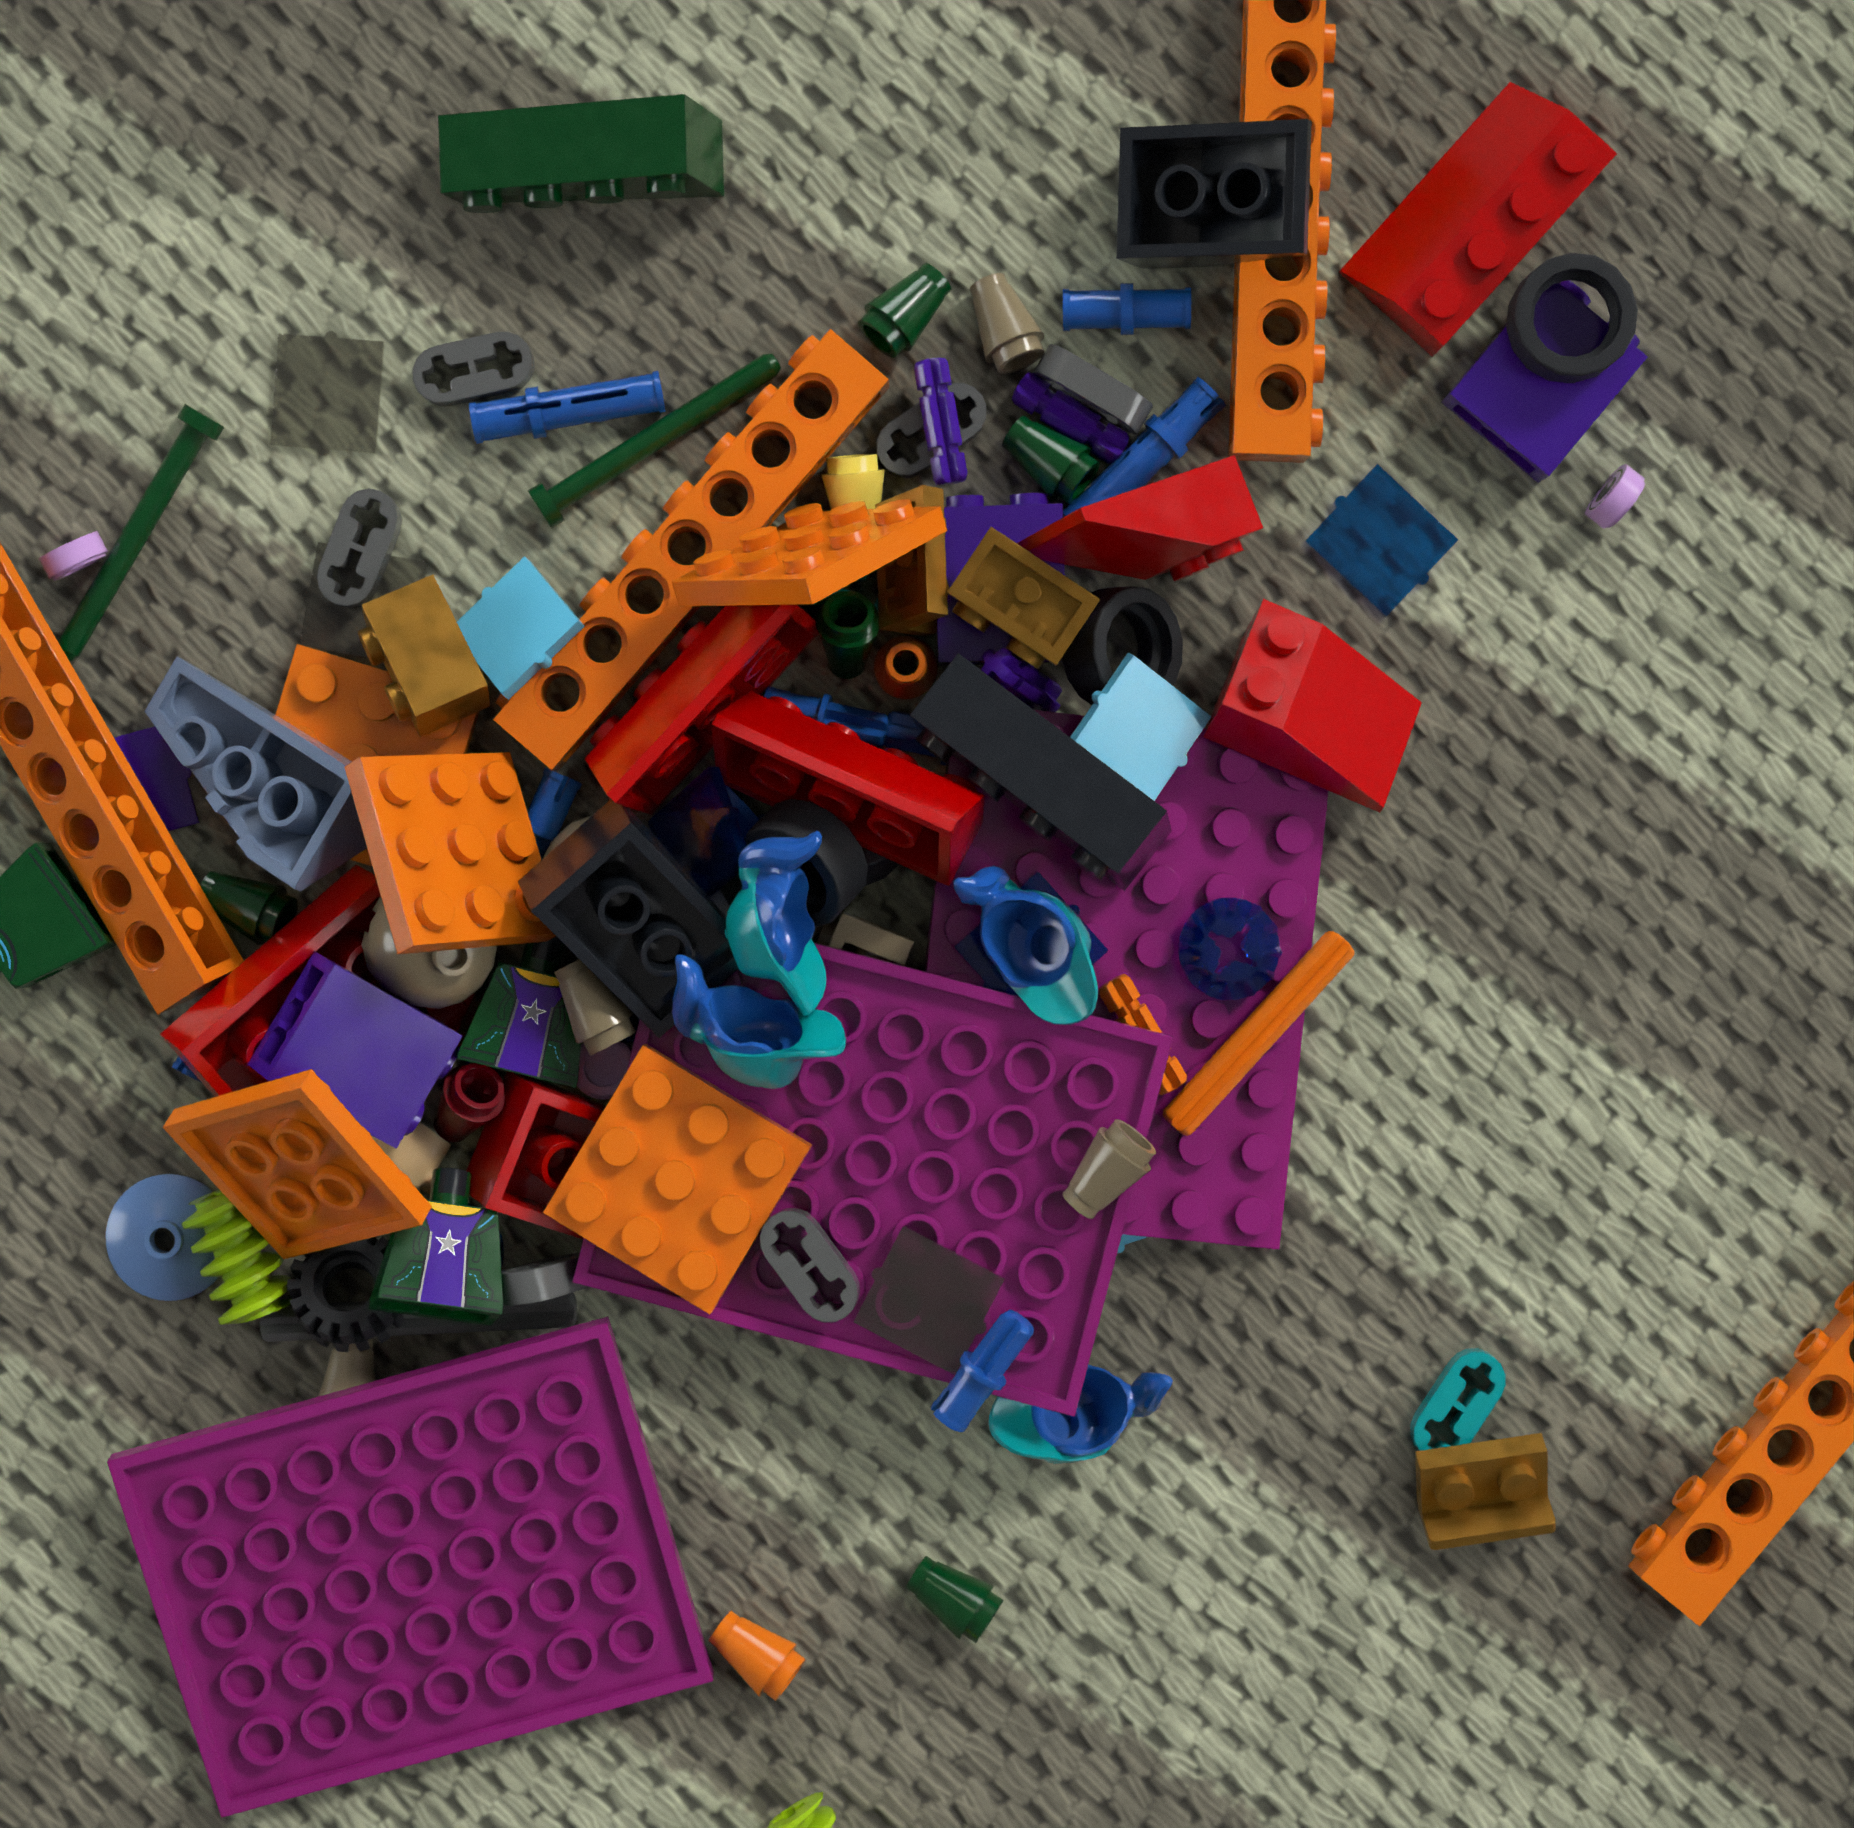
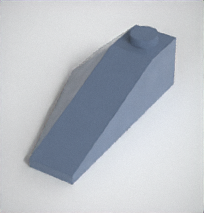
M177 656L144 712L180 763L190 768L207 792L208 795L205 798L217 814L223 815L239 838L236 842L247 858L293 889L302 891L365 850L367 845L344 768L352 761Z

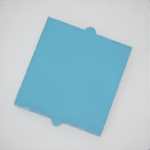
M525 556L492 588H484L482 598L457 621L477 664L508 700L541 668H549L552 665V658L585 627L533 563Z
M1127 653L1103 690L1095 691L1092 694V701L1094 703L1070 738L1155 801L1176 768L1187 764V752L1212 716L1136 656Z

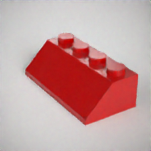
M1509 82L1342 267L1339 273L1433 357L1618 153L1569 109Z
M749 691L719 712L711 724L717 782L772 807L778 802L791 798L811 801L830 811L850 829L861 847L947 886L951 884L983 823L985 795L978 793L977 789L967 780L953 774L940 776L922 768L913 757L895 748L882 750L862 741L856 732L837 722L824 724L802 713L799 707L785 698L771 696L768 699Z

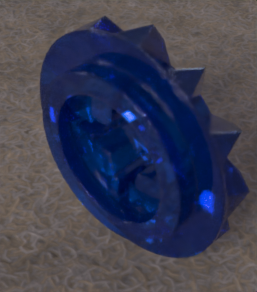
M1225 897L1209 901L1196 909L1182 928L1178 943V954L1182 970L1195 988L1210 997L1229 1001L1254 996L1257 991L1274 978L1275 969L1283 953L1277 933L1278 926L1263 911L1261 906L1247 900ZM1246 926L1247 928L1242 934L1244 938L1241 941L1240 947L1247 953L1246 957L1253 961L1251 965L1247 962L1241 963L1230 960L1225 967L1221 966L1217 973L1214 972L1220 964L1218 960L1221 957L1222 951L1215 945L1216 941L1211 939L1208 934L1211 932L1215 936L1221 935L1232 938Z

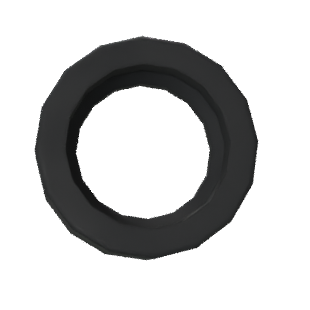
M1568 253L1547 259L1520 282L1509 302L1506 329L1513 352L1528 370L1548 381L1576 383L1596 377L1624 355L1635 335L1638 308L1631 285L1617 267L1595 255ZM1566 280L1584 282L1595 288L1606 301L1610 315L1608 332L1602 343L1592 352L1577 357L1562 356L1548 349L1537 336L1533 322L1535 305L1541 294L1553 284Z
M1134 586L1101 588L1091 592L1100 601L1062 656L1067 679L1078 696L1092 705L1094 703L1092 701V694L1095 691H1102L1113 675L1106 653L1107 634L1112 619L1119 611L1126 615L1134 628L1138 642L1137 658L1174 686L1182 665L1183 638L1177 617L1166 600L1149 588Z
M791 798L776 803L747 832L740 842V853L747 845L759 839L768 837L803 838L810 833L819 831L822 836V843L818 852L809 861L814 865L823 882L808 875L801 869L809 883L806 901L807 911L813 919L815 927L831 923L860 893L867 883L868 865L862 847L855 836L833 813L811 801Z

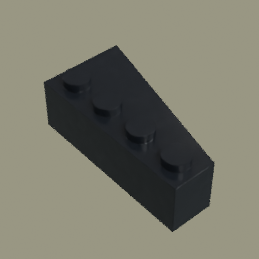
M959 653L910 714L916 727L921 730L920 734L916 737V741L944 763H947L953 755L972 771L967 779L975 787L996 802L1002 796L1006 797L1023 811L1018 818L1031 830L1047 841H1050L1055 836L1074 851L1070 858L1081 868L1100 881L1107 877L1124 892L1172 831L1166 809Z

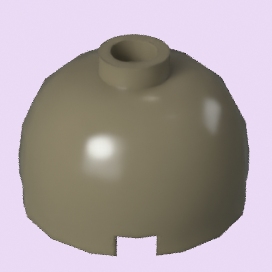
M381 897L372 909L376 914L370 922L369 932L364 931L362 940L366 967L382 989L409 1005L441 1009L461 1003L482 987L494 967L497 946L397 955Z

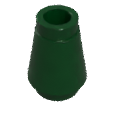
M924 263L917 271L912 272L864 306L866 314L858 321V325L865 337L880 352L888 357L895 358L902 350L911 351L944 301V297L951 291V286L940 271L932 265Z
M1026 416L1020 417L1014 423L1002 442V447L1011 453V456L1052 500L1060 497L1068 504H1072L1086 490L1099 469L1100 463L1090 456V447L1037 422H1033Z
M855 591L837 592L831 595L819 608L816 615V627L831 672L837 677L851 679L862 674L866 668V662L880 627L879 613L871 601L863 594Z
M210 871L200 885L219 919L257 945L267 942L296 917L298 901L296 898L287 895V890L284 886L221 874L216 871Z
M925 1556L905 1587L914 1593L915 1597L959 1640L964 1635L974 1643L978 1642L1004 1601L991 1592L994 1587L993 1585L938 1561L935 1562L928 1556Z

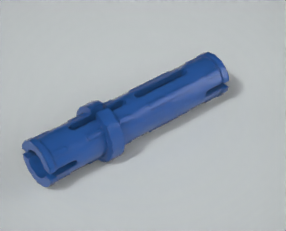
M654 371L652 374L605 382H594L587 385L539 392L538 386L525 388V395L482 403H469L471 424L476 444H481L483 441L530 433L533 434L534 439L547 437V430L604 422L611 419L658 411L659 413L666 412L659 371Z
M1197 377L1182 395L1159 417L1153 414L1144 423L1147 429L1072 504L1063 510V516L1065 517L1081 507L1145 486L1174 456L1180 459L1189 450L1186 444L1208 421L1226 407L1225 402L1221 398L1217 399L1219 395L1204 380Z

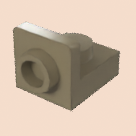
M843 911L838 923L832 921L823 926L817 943L842 950L844 943L847 942L857 946L854 952L856 954L905 965L914 939Z

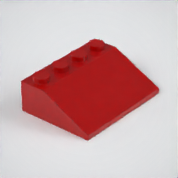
M799 605L725 606L708 625L703 621L694 625L677 645L676 649L681 655L665 672L660 668L652 671L634 691L633 696L638 700L622 719L617 715L610 717L590 739V743L595 748L586 756L585 760L606 795L616 804L652 815L714 748L711 724L716 715L749 691L762 695L767 687L771 686L819 635L816 621Z
M358 865L353 866L160 1033L169 1046L215 1097L268 1082V1080L247 1064L314 951L380 987L366 967L362 948L364 931L369 932L370 922L376 914L372 909L381 897L375 875ZM474 993L461 1003L441 1009L414 1007L457 1032Z

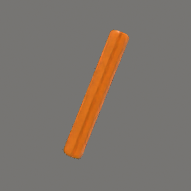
M1328 931L1314 944L1164 1109L1163 1117L1175 1130L1182 1135L1188 1136L1200 1126L1354 957L1355 951L1350 943L1340 934Z

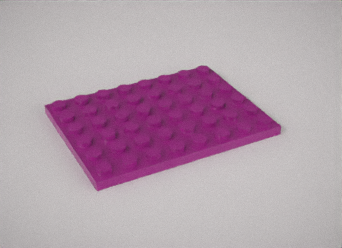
M1034 710L1069 737H1071L1085 716ZM1203 729L1186 754L1188 758L1187 764L1176 768L1155 799L1156 803L1167 810L1172 831L1124 892L1107 877L1100 881L1081 868L1070 858L1074 851L1055 836L1050 841H1047L1031 830L1018 818L1023 811L1006 797L1002 796L996 802L975 787L978 793L985 795L983 823L951 884L947 886L934 880L924 971L1018 995L1003 980L998 968L985 953L980 938L981 905H969L961 902L954 890L953 882L956 878L970 877L982 868L997 866L1004 869L1010 879L1022 890L1046 892L1064 901L1081 919L1091 938L1089 956L1098 985V1000L1096 1008L1091 1015L1110 1020L1118 1018L1115 1011L1110 1013L1099 995V988L1114 977L1126 974L1131 978L1141 995L1137 998L1140 1005L1146 1004L1163 1034L1173 1036L1169 1055L1170 1057H1177L1187 1075V1081L1180 1087L1167 1094L1158 1095L1147 1140L1155 1148L1156 1154L1149 1161L1151 1170L1135 1183L1122 1234L1279 1250L1305 1010L1191 1135L1185 1136L1180 1134L1165 1120L1162 1114L1169 1103L1312 948L1329 791L1203 737L1206 729ZM952 755L946 763L945 774L957 775L970 782L967 777L972 771Z
M818 943L814 944L825 966L826 989L815 1009L827 1011L837 1017L845 1031L846 1046L844 1051L836 1056L804 1059L797 1077L790 1084L782 1088L769 1089L740 1083L729 1077L718 1067L711 1057L706 1044H700L685 1037L677 1030L675 1025L662 1037L658 1038L639 1020L627 1070L642 1045L648 1044L812 1144L811 1149L771 1216L785 1208H798L807 1211L813 1216L854 1270L860 1282V1296L854 1309L839 1321L821 1322L813 1319L804 1311L765 1258L760 1246V1234L710 1315L585 1238L582 1242L572 1282L947 1383L951 1382L961 1367L959 1359L964 1351L974 1352L999 1316L1011 1309L1021 1314L1033 1325L1034 1333L1003 1374L1006 1379L1005 1386L1002 1390H994L991 1395L1075 1417L1135 1183L1103 1210H1100L1093 1219H1089L1077 1212L1064 1199L1063 1192L1070 1185L1069 1182L1100 1127L1108 1129L1115 1119H1119L1135 1128L1147 1139L1173 1036L1090 1015L1087 1019L1078 1023L1055 1025L1036 1016L1018 995ZM739 969L719 985L746 986L770 999H789L793 1002L780 982L750 977L743 974ZM784 1222L779 1223L777 1227L780 1230L781 1236L775 1242L777 1249L782 1253L791 1248L798 1254L804 1264L809 1262L811 1258L801 1245L802 1239L807 1235L805 1228L799 1224L797 1227L790 1229ZM817 1266L810 1269L809 1271L820 1286L814 1295L816 1302L822 1305L824 1302L831 1301L837 1308L842 1306L844 1303L841 1300L840 1294L846 1287L844 1281L838 1277L830 1282L823 1276Z
M608 1316L113 1453L107 1460L221 1818L713 1681V1667Z

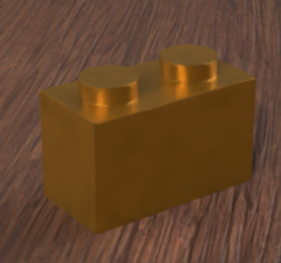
M433 574L362 604L366 627L358 630L357 633L372 666L384 663L393 683L384 686V689L400 722L411 718L419 737L490 706L488 685Z

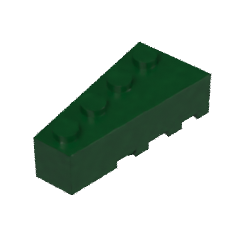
M685 94L438 115L440 193L462 203L464 211L499 212L502 210V203L524 202V206L530 208H556L562 206L563 201H587L590 203L609 204L622 202L624 199L724 197L722 120Z

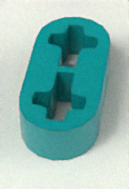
M1467 1348L1456 1353L1449 1360L1414 1413L1410 1423L1411 1438L1414 1445L1420 1451L1471 1443L1502 1396L1506 1386V1374L1501 1363L1489 1352L1479 1348ZM1482 1362L1486 1363L1488 1366L1485 1369L1484 1375L1491 1381L1489 1387L1485 1391L1475 1387L1470 1391L1463 1403L1458 1401V1397L1466 1386V1381L1460 1376L1461 1370L1466 1365L1476 1369ZM1452 1406L1457 1408L1458 1411L1449 1425L1450 1429L1456 1434L1454 1440L1450 1444L1440 1440L1434 1447L1427 1445L1431 1435L1425 1429L1426 1423L1430 1419L1441 1422L1445 1419Z

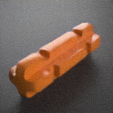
M1126 974L1116 976L1099 988V995L1109 1012L1115 1011L1118 1016L1114 1021L1162 1033L1146 1004L1140 1005L1137 1000L1141 995L1129 976ZM1168 1056L1159 1091L1160 1095L1177 1089L1187 1081V1075L1175 1056Z

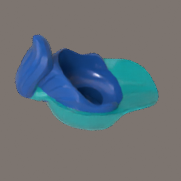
M819 831L810 833L803 838H763L743 848L738 859L739 878L741 879L742 889L735 896L726 915L725 937L728 940L738 969L750 977L780 982L803 1016L809 1015L818 1006L826 989L825 966L812 940L815 923L806 907L809 883L805 873L799 868L818 852L822 843V836Z
M997 866L985 867L970 877H960L954 880V890L962 903L981 905L980 938L984 951L998 968L1003 980L1019 995L1028 1008L1036 1016L1055 1025L1074 1024L1087 1019L1096 1008L1098 985L1089 956L1091 951L1090 934L1077 914L1064 901L1046 892L1022 890L1010 879L1004 869Z
M678 954L675 956L677 984L672 1003L674 1024L677 1030L685 1037L700 1044H706L711 1057L718 1067L732 1079L754 1087L782 1088L790 1084L797 1077L804 1059L831 1057L839 1055L844 1051L846 1046L845 1031L842 1023L833 1014L814 1009L809 1015L803 1016L796 1005L789 999L773 1000L746 986L726 985L708 988L704 980L703 970L694 960L686 955Z
M1088 1365L1075 1417L997 1396L989 1414V1430L993 1438L1002 1447L1023 1457L1042 1459L1053 1464L1093 1459L1104 1455L1117 1442L1120 1434L1127 1427L1130 1418L1146 1417L1158 1410L1173 1380L1165 1374L1147 1372L1141 1373L1130 1385L1105 1369Z

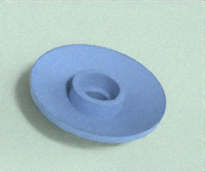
M162 1174L139 1181L125 1191L118 1199L107 1222L106 1248L114 1270L130 1288L152 1299L176 1301L199 1294L218 1279V1277H201L200 1270L215 1259L213 1253H192L190 1248L206 1235L204 1229H183L181 1224L197 1211L195 1205L188 1204L201 1196L212 1193L213 1191L209 1187L187 1176ZM159 1228L170 1230L175 1237L174 1247L170 1251H163L155 1244L154 1236Z

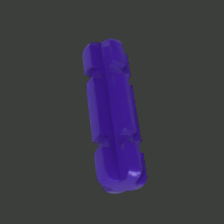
M939 357L924 359L915 363L914 374L917 391L923 392V397L919 398L928 451H933L934 457L930 458L933 481L936 485L942 486L957 484L966 480L968 472L964 452H959L958 446L962 445V438L954 393L948 392V386L952 383L948 361L945 358Z
M1028 372L1023 376L1012 395V401L1015 405L1031 415L1036 411L1042 415L1040 421L1070 439L1083 445H1089L1092 447L1091 454L1107 464L1114 463L1120 457L1130 438L1125 431L1111 422L1107 426L1099 422L1100 415L1059 389L1054 393L1049 389L1050 383L1036 374Z
M1004 647L995 652L989 648L982 654L981 658L985 661V664L981 671L1033 710L1056 712L1061 707L1057 702L1058 697L1062 693L1060 685Z

